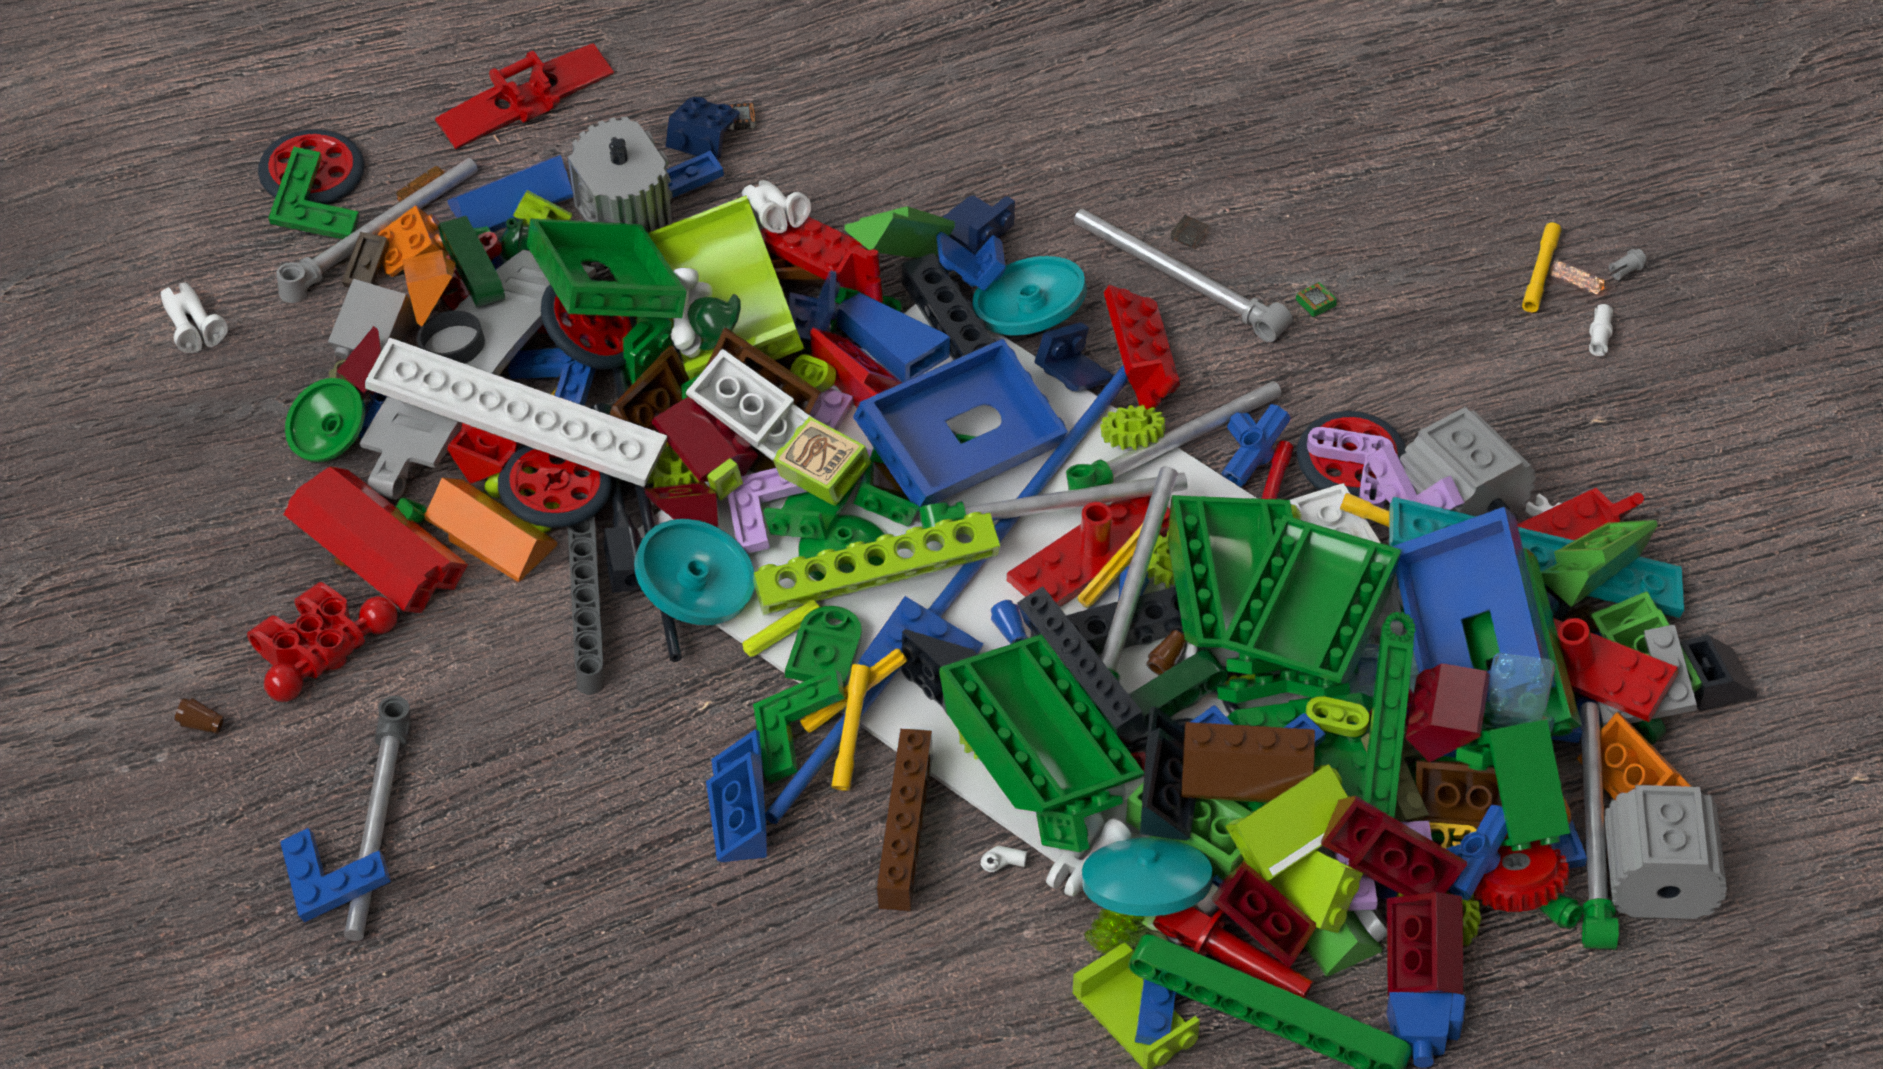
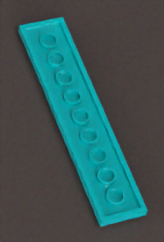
M1393 496L1389 505V546L1401 544L1476 516ZM1518 527L1523 549L1527 548L1537 557L1541 572L1557 564L1554 554L1556 550L1574 541ZM1639 556L1587 596L1620 603L1648 591L1658 610L1661 609L1664 615L1680 618L1684 612L1682 567Z

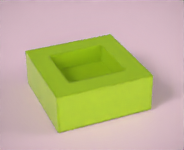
M730 458L707 475L710 487L716 492V498L722 500L743 484L738 465Z

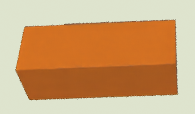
M443 250L402 259L411 303L417 324L420 326L424 325L453 276L456 263L446 257L447 252Z
M442 477L424 515L426 521L448 533L449 542L518 582L557 546L556 540L541 532L530 523L523 521L509 509L463 479Z
M1616 712L1601 729L1603 788L1614 800H1616L1618 794L1634 790L1635 785L1692 787L1620 713ZM1581 753L1577 760L1583 765Z

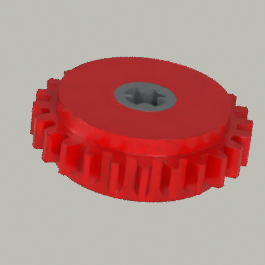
M1540 840L1531 841V848L1512 851L1511 846L1499 847L1497 851L1500 854V862L1494 870L1484 873L1474 891V899H1482L1484 906L1489 905L1495 910L1507 912H1523L1537 909L1543 905L1546 906L1552 899H1558L1557 893H1564L1565 886L1569 884L1568 863H1566V856H1561L1560 849L1553 850L1552 844L1541 845Z

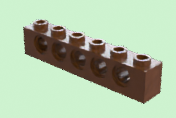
M900 728L877 883L879 909L911 911L933 758L932 731Z

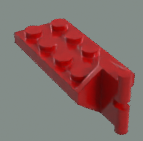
M809 216L798 227H792L787 221V229L783 233H774L765 227L760 230L767 251L824 280H826L830 270L836 271V281L840 282V287L857 290L880 303L883 302L881 278L878 277L880 275V266L877 250H868L856 239Z
M1109 285L1103 293L1126 376L1136 393L1139 406L1144 405L1146 409L1152 407L1156 409L1161 403L1160 398H1165L1168 393H1174L1181 385L1157 302L1150 297H1142L1131 293L1125 288L1120 289Z
M1594 488L1517 524V526L1575 541L1608 522H1620V519L1643 503L1644 496L1637 492L1613 504L1597 488Z

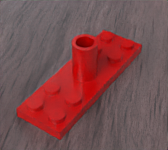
M1151 496L1114 501L1108 506L1101 502H1092L1085 505L1082 509L1080 525L1007 572L1006 581L1025 597L1043 586L1057 605L1062 607L1080 595L1142 525ZM1169 507L1166 509L1162 528L1159 532V535L1163 538L1167 536V531H1169Z
M1553 618L1572 691L1650 722L1679 674L1678 667L1590 633L1587 623L1581 619L1572 618L1562 622ZM1500 657L1494 658L1493 660L1499 662Z

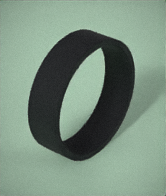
M448 311L426 321L418 332L417 342L419 348L465 364L481 352L484 347L485 338L480 321L476 316L465 311ZM467 326L477 331L469 344L452 352L437 353L425 348L426 343L435 333L448 327Z

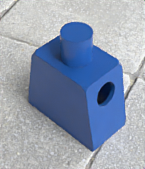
M1389 992L1386 1013L1391 1033L1411 1046L1413 1062L1416 1067L1427 1068L1432 1066L1434 1063L1433 1055L1441 1056L1445 1052L1452 993Z

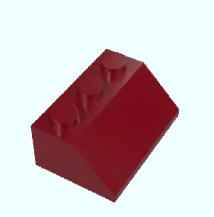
M689 396L652 420V424L661 434L667 435L668 444L699 482H709L707 475L729 458L738 465L741 476H745L758 456L748 441Z
M1441 663L1432 669L1423 670L1416 677L1406 739L1429 763L1481 736L1490 674L1487 671Z
M1245 861L1222 881L1211 897V900L1288 968L1294 963L1316 929L1314 921Z
M1432 892L1387 898L1388 996L1389 992L1452 993V996L1453 993L1463 994L1462 896Z

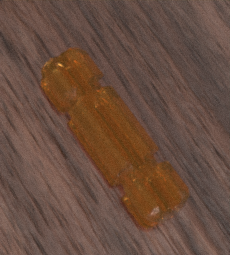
M438 166L432 167L427 171L428 174L423 173L408 183V187L404 186L396 192L397 200L401 202L444 174V171Z
M1559 260L1553 263L1550 270L1551 276L1558 279L1563 277L1565 282L1584 290L1587 287L1589 292L1600 295L1603 291L1604 279L1597 276L1592 278V274L1571 265L1566 267L1567 263Z

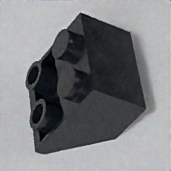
M1710 635L1680 641V645L1702 682L1700 688L1694 692L1699 711L1757 697L1755 688L1730 646Z

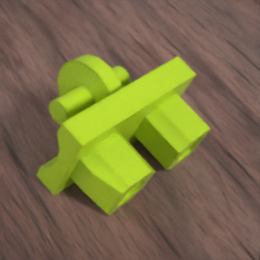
M526 190L513 216L518 219H526L530 225V219L569 221L572 213Z

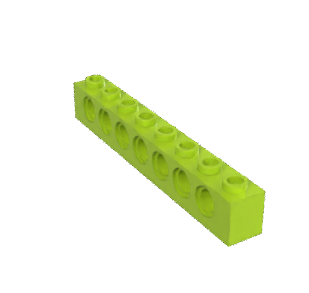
M973 512L967 514L962 520L953 522L952 519H945L937 522L934 527L923 529L921 526L908 529L905 532L906 534L898 536L893 534L882 535L875 542L864 544L863 541L849 544L846 547L847 549L839 551L826 549L819 552L817 556L805 559L804 556L790 559L787 562L788 564L780 566L767 564L758 568V571L754 572L753 583L762 614L766 615L798 607L809 600L817 602L998 556L1000 543L990 512L985 514ZM967 534L971 537L972 541L961 543L957 540L956 536ZM931 541H936L943 548L933 551L927 547V544ZM900 549H909L913 556L902 558L897 552ZM872 556H878L883 559L884 563L874 566L868 562V559ZM847 563L852 565L855 570L851 573H843L838 567L841 564ZM813 571H820L824 574L825 578L820 581H814L809 577V574ZM788 578L793 580L795 585L787 589L783 588L779 582L782 579Z

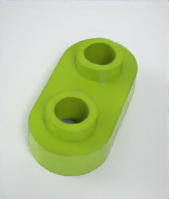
M807 354L800 355L793 362L790 369L792 373L820 392L831 388L836 380V370L832 365Z
M1318 696L1311 699L1306 706V715L1322 731L1348 737H1358L1363 735L1368 729L1369 713L1362 705ZM1322 714L1325 715L1326 718L1317 717V715ZM1349 722H1356L1357 724H1356V725H1351V724H1348V723H1349Z

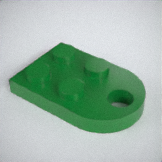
M823 606L809 612L800 624L785 668V678L806 681L836 668L841 674L844 688L848 683L851 668L854 665L861 644L862 628L857 616L851 611L838 606ZM830 619H839L842 621V623L838 625H831L827 621H829Z

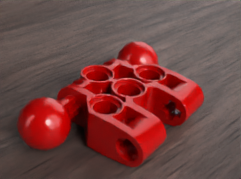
M318 582L295 598V606L301 614L295 623L288 624L279 617L271 615L249 630L247 638L251 646L273 665L265 674L263 683L265 691L273 700L288 702L294 700L301 693L303 679L307 676L316 679L324 670L342 667L347 661V656L353 652V649H358L365 644L364 636L369 632L376 635L390 632L396 625L398 612L391 600L376 596L367 599L360 607L359 619L353 622L350 620L347 599L325 583Z

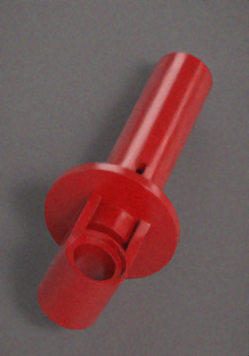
M1190 907L1176 913L1156 916L1152 924L1156 929L1193 949V952L1202 956L1209 954L1235 970L1304 999L1313 985V981L1290 967L1288 968L1285 964L1224 930L1225 921H1222L1225 912L1222 909H1219L1212 918Z

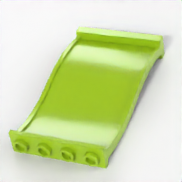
M747 195L648 233L673 271L680 268L694 269L699 275L698 282L711 285L712 297L726 302L729 301L732 294L739 297L741 310L738 321L732 331L773 360L804 349ZM669 318V320L671 321L672 328H673V327H674V318ZM701 350L698 356L694 358L681 353L689 380L700 375L705 370L713 350Z

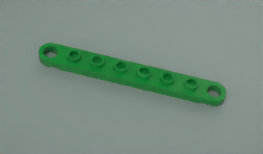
M1404 612L1391 613L1382 624L1362 800L1393 818L1395 817L1414 648V633L1416 630L1413 618H1410ZM1398 621L1403 623L1406 627V634L1404 636L1393 634V631L1390 630L1392 622Z

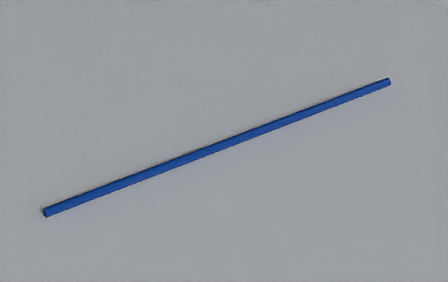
M1122 365L1016 499L1039 495L1128 383L1129 380L1126 376L1124 365ZM1021 516L1000 519L994 527L999 543ZM988 558L963 564L928 610L942 617ZM901 666L888 675L884 681L881 680L866 692L861 717L896 675ZM845 714L765 812V818L770 823L777 824L838 748L841 742Z

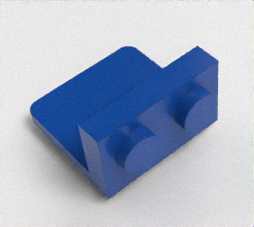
M939 232L936 236L941 265L948 271H956L971 287L977 286L985 291L994 280H999L1004 274L1006 265L1002 241L996 236L992 235L975 255L943 232Z

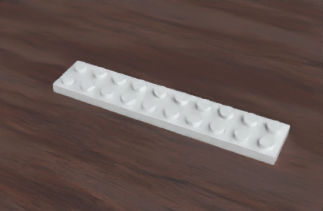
M390 337L365 381L366 389L645 487L667 443V435Z

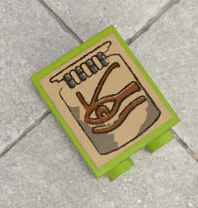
M810 416L802 425L797 427L794 435L785 446L777 451L773 459L780 477L834 506L838 504L872 463L865 445Z

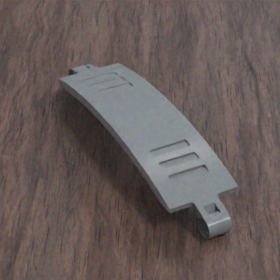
M522 250L496 270L503 285L505 300L476 308L469 295L455 309V311H465L476 316L480 321L485 338L484 347L474 359L465 363L466 365L499 376L522 346L543 325L541 299L550 283L532 253L527 250ZM585 261L581 265L589 278H592L596 273V269L590 267L592 261ZM467 326L448 327L435 333L426 343L425 348L437 353L452 352L469 344L477 331ZM388 396L360 441L362 448L382 453L369 476L368 486L383 497L394 500L399 499L405 489L410 463L415 462L435 468L446 455L448 444L460 432L462 422Z

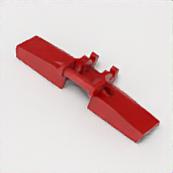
M594 43L545 63L532 50L527 53L526 58L500 70L496 68L491 69L489 76L494 87L435 118V122L456 150L512 122L521 120L525 123L556 108L561 99L613 75L614 71ZM528 68H532L530 80L527 83L517 86L515 82L507 83L505 80ZM547 77L554 79L556 85L551 87ZM500 99L506 100L510 107L500 109L495 105V102Z

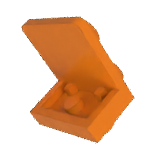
M415 205L378 233V236L386 237L389 241L382 265L386 274L390 277H394L404 269L402 259L439 250L447 252L439 233V221L433 214L427 215Z

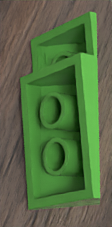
M906 206L860 218V221L844 226L845 231L868 250L875 249L878 253L919 258L931 253L937 256L936 236L939 232L950 236L955 228V221Z
M1657 521L1608 522L1556 550L1554 554L1557 564L1541 572L1543 582L1570 607H1573L1641 555L1657 528Z
M1648 591L1591 614V618L1603 638L1647 655L1649 653L1644 638V630L1669 626L1661 609H1657ZM1681 646L1694 693L1700 688L1702 682Z
M1347 911V918L1338 933L1316 927L1304 946L1326 977L1382 952L1379 942L1368 933L1354 911Z

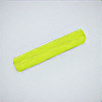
M809 600L749 637L742 643L744 652L749 657H754L799 629L803 618L812 610L819 608V604L814 600Z

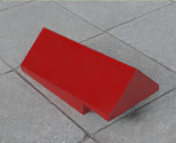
M814 327L811 330L812 357L823 360L835 368L836 380L834 385L842 393L853 396V404L856 408H858L861 401L902 384L899 379L849 339Z
M462 423L461 431L448 444L447 450L471 484L501 472L511 455L522 444Z

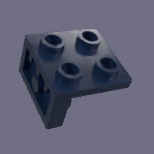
M1076 323L1043 334L1034 363L1043 368L1046 374L1064 383L1067 389L1079 392L1108 383L1113 378L1111 373L1081 353L1086 345V337L1089 331V327L1083 323Z

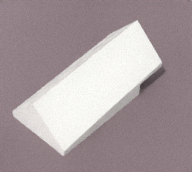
M723 349L686 391V395L771 460L775 458L777 451L791 439L797 427L802 425L810 416L794 405L793 398Z

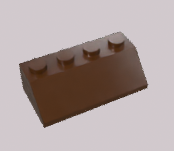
M1186 722L1181 797L1270 802L1313 774L1315 730Z

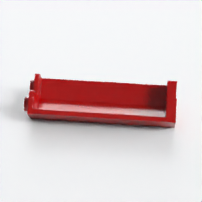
M332 466L326 468L296 490L283 513L284 516L386 598L391 600L401 610L406 612L422 613L436 588L454 590L468 566L464 560L417 523L407 520L398 508L348 469Z

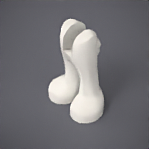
M760 180L759 187L755 188L752 185H748L742 191V196L747 195L752 210L759 214L762 226L774 233L786 231L787 221L792 227L802 225L811 211L810 200L804 194L794 192L786 198L775 185L766 180Z
M680 268L673 272L687 293L683 317L674 318L671 339L674 342V346L680 349L682 354L694 358L701 351L699 348L702 345V338L695 333L689 324L687 312L689 305L695 299L705 296L712 297V287L708 283L698 282L699 275L694 269Z
M179 283L180 293L175 295L169 287L161 291L163 306L176 326L174 342L179 350L186 353H197L202 348L201 337L207 347L217 345L228 332L226 321L217 314L208 316L198 295L188 283ZM186 314L192 316L194 322L196 323L200 331V334L198 330L195 328V326L189 323Z
M1099 812L1085 817L1084 821L1088 829L1089 847L1099 836L1100 838L1091 852L1082 860L1080 858L1086 850L1082 852L1065 850L1052 866L1046 883L1053 889H1057L1068 873H1071L1065 886V895L1074 897L1083 890L1082 867L1085 860L1103 846L1131 839V832L1119 820L1109 819L1104 826V820Z

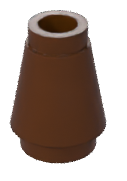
M1173 630L1148 654L1147 667L1159 676L1176 666L1187 643L1184 635L1179 631Z
M183 698L177 708L174 720L179 722L181 727L218 734L223 725L224 716L219 715L194 698L190 700Z

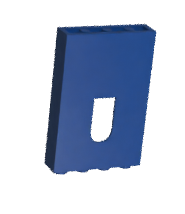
M1004 339L861 401L853 415L854 420L910 502L919 505V508L938 503L1057 448L1068 433L1063 420L1053 411L1047 397L1037 388L1031 374L1023 368L1017 359L1015 351L1007 345ZM981 405L991 406L999 412L1001 416L999 427L960 444L945 422Z
M1502 507L1392 546L1401 549L1396 576L1405 614L1413 618L1415 624L1413 651L1419 674L1423 670L1432 669L1441 663L1475 669L1471 661L1462 620L1490 610L1500 651V659L1493 669L1487 671L1490 674L1484 714L1490 708L1510 706L1515 704L1517 699L1526 696H1540L1546 693L1547 689L1556 686L1516 517L1508 509Z

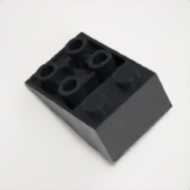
M905 629L902 631L901 650L906 656L907 661L901 666V671L908 681H913L923 690L926 697L930 700H935L947 714L939 674L940 667L978 654L970 648Z

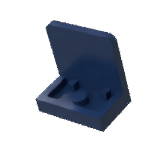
M702 97L689 98L669 116L665 147L696 156L711 151L716 159L719 160L722 153L724 132L739 118L740 112L732 109L730 105L714 104L707 102Z
M976 196L967 197L943 216V218L955 221V228L949 237L976 254L992 235L998 238L1014 226L1015 201L1005 196L991 207Z
M829 271L818 299L791 292L788 296L787 304L804 347L811 348L810 332L813 327L830 332V321L835 320L837 317L839 303H836L835 299L839 293L840 282L836 281V271Z

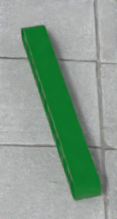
M1146 934L1141 936L1128 963L1129 969L1143 979L1357 1069H1406L1412 1055L1411 1046L1400 1038L1154 935Z

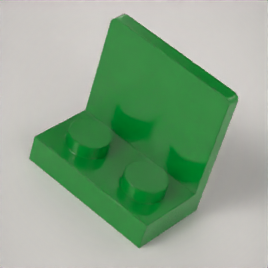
M637 317V324L641 321L650 326V335L630 353L631 386L669 346H672V325L670 320L659 317Z
M1102 791L1042 813L1036 812L1041 844L1075 852L1089 849L1088 829L1084 818L1123 804L1122 796L1111 795L1110 791Z

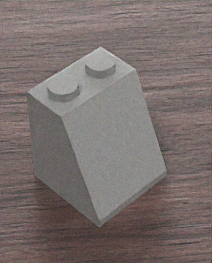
M353 279L328 343L334 349L337 356L347 359L373 326L379 331L381 352L389 337L405 342L417 323L411 300L404 293Z

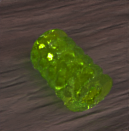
M1101 909L1098 914L1099 919H1094L1091 924L1092 929H1088L1084 937L1096 950L1102 954H1107L1121 945L1118 942L1119 939L1124 942L1130 941L1131 938L1125 930L1137 931L1138 927L1133 922V919L1143 922L1145 917Z

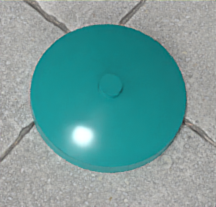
M1055 256L1031 257L1006 265L1002 277L997 281L994 280L985 291L977 288L972 304L975 315L978 319L984 321L987 330L1003 335L1031 334L1053 327L1075 313L1085 300L1087 284L1082 269L1068 259Z
M675 519L655 526L644 536L635 555V574L644 594L661 611L686 623L716 625L727 622L744 610L754 591V568L746 551L725 531L702 521Z
M1132 838L1110 843L1093 852L1085 860L1082 867V887L1089 899L1110 911L1133 916L1166 915L1190 908L1207 896L1212 887V866L1208 858L1201 851L1188 844L1164 838Z

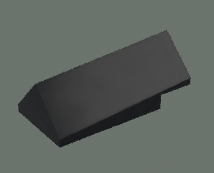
M1155 706L1151 707L1149 712L1140 834L1186 841L1190 839L1196 798L1181 797L1185 728Z

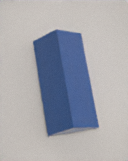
M559 155L448 199V205L456 218L466 215L473 228L487 226L491 232L507 228L506 221L509 218H515L518 222L519 219L514 217L513 214L526 190L553 204L573 198L574 196L562 157Z
M755 729L711 759L714 776L706 781L716 857L719 862L767 858L760 731Z

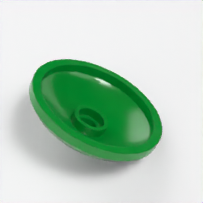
M340 378L322 379L305 388L292 403L286 417L285 436L291 450L302 459L310 462L329 461L344 453L357 439L364 423L365 404L361 393L352 384Z
M839 515L826 539L801 537L798 555L808 559L817 556L819 552L826 549L839 551L847 549L846 547L854 542L863 541L864 544L875 542L878 537L885 534L876 524L865 518L854 515ZM872 556L868 559V562L874 566L884 563L883 559L878 556ZM847 563L841 564L838 567L843 573H851L855 570L852 565ZM813 571L809 574L817 581L825 578L824 574L820 571Z

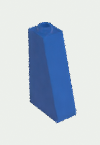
M861 293L844 300L839 305L837 326L903 383L922 375L949 358L950 337L935 328Z

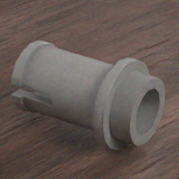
M1630 249L1626 256L1609 265V271L1611 273L1621 268L1620 271L1612 275L1616 280H1620L1634 270L1643 269L1644 264L1647 262L1646 256L1640 249Z

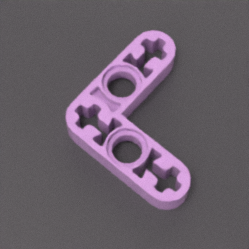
M1326 427L1313 428L1308 434V451L1317 457L1364 464L1359 498L1384 508L1386 497L1378 479L1372 478L1368 474L1372 469L1367 457L1376 452L1377 449L1392 444V442L1382 436ZM1318 440H1324L1323 444H1318L1317 442ZM1334 441L1337 442L1336 447H1333ZM1351 442L1357 445L1358 448L1354 451H1349L1343 448L1342 445ZM1371 489H1377L1375 500L1369 499Z

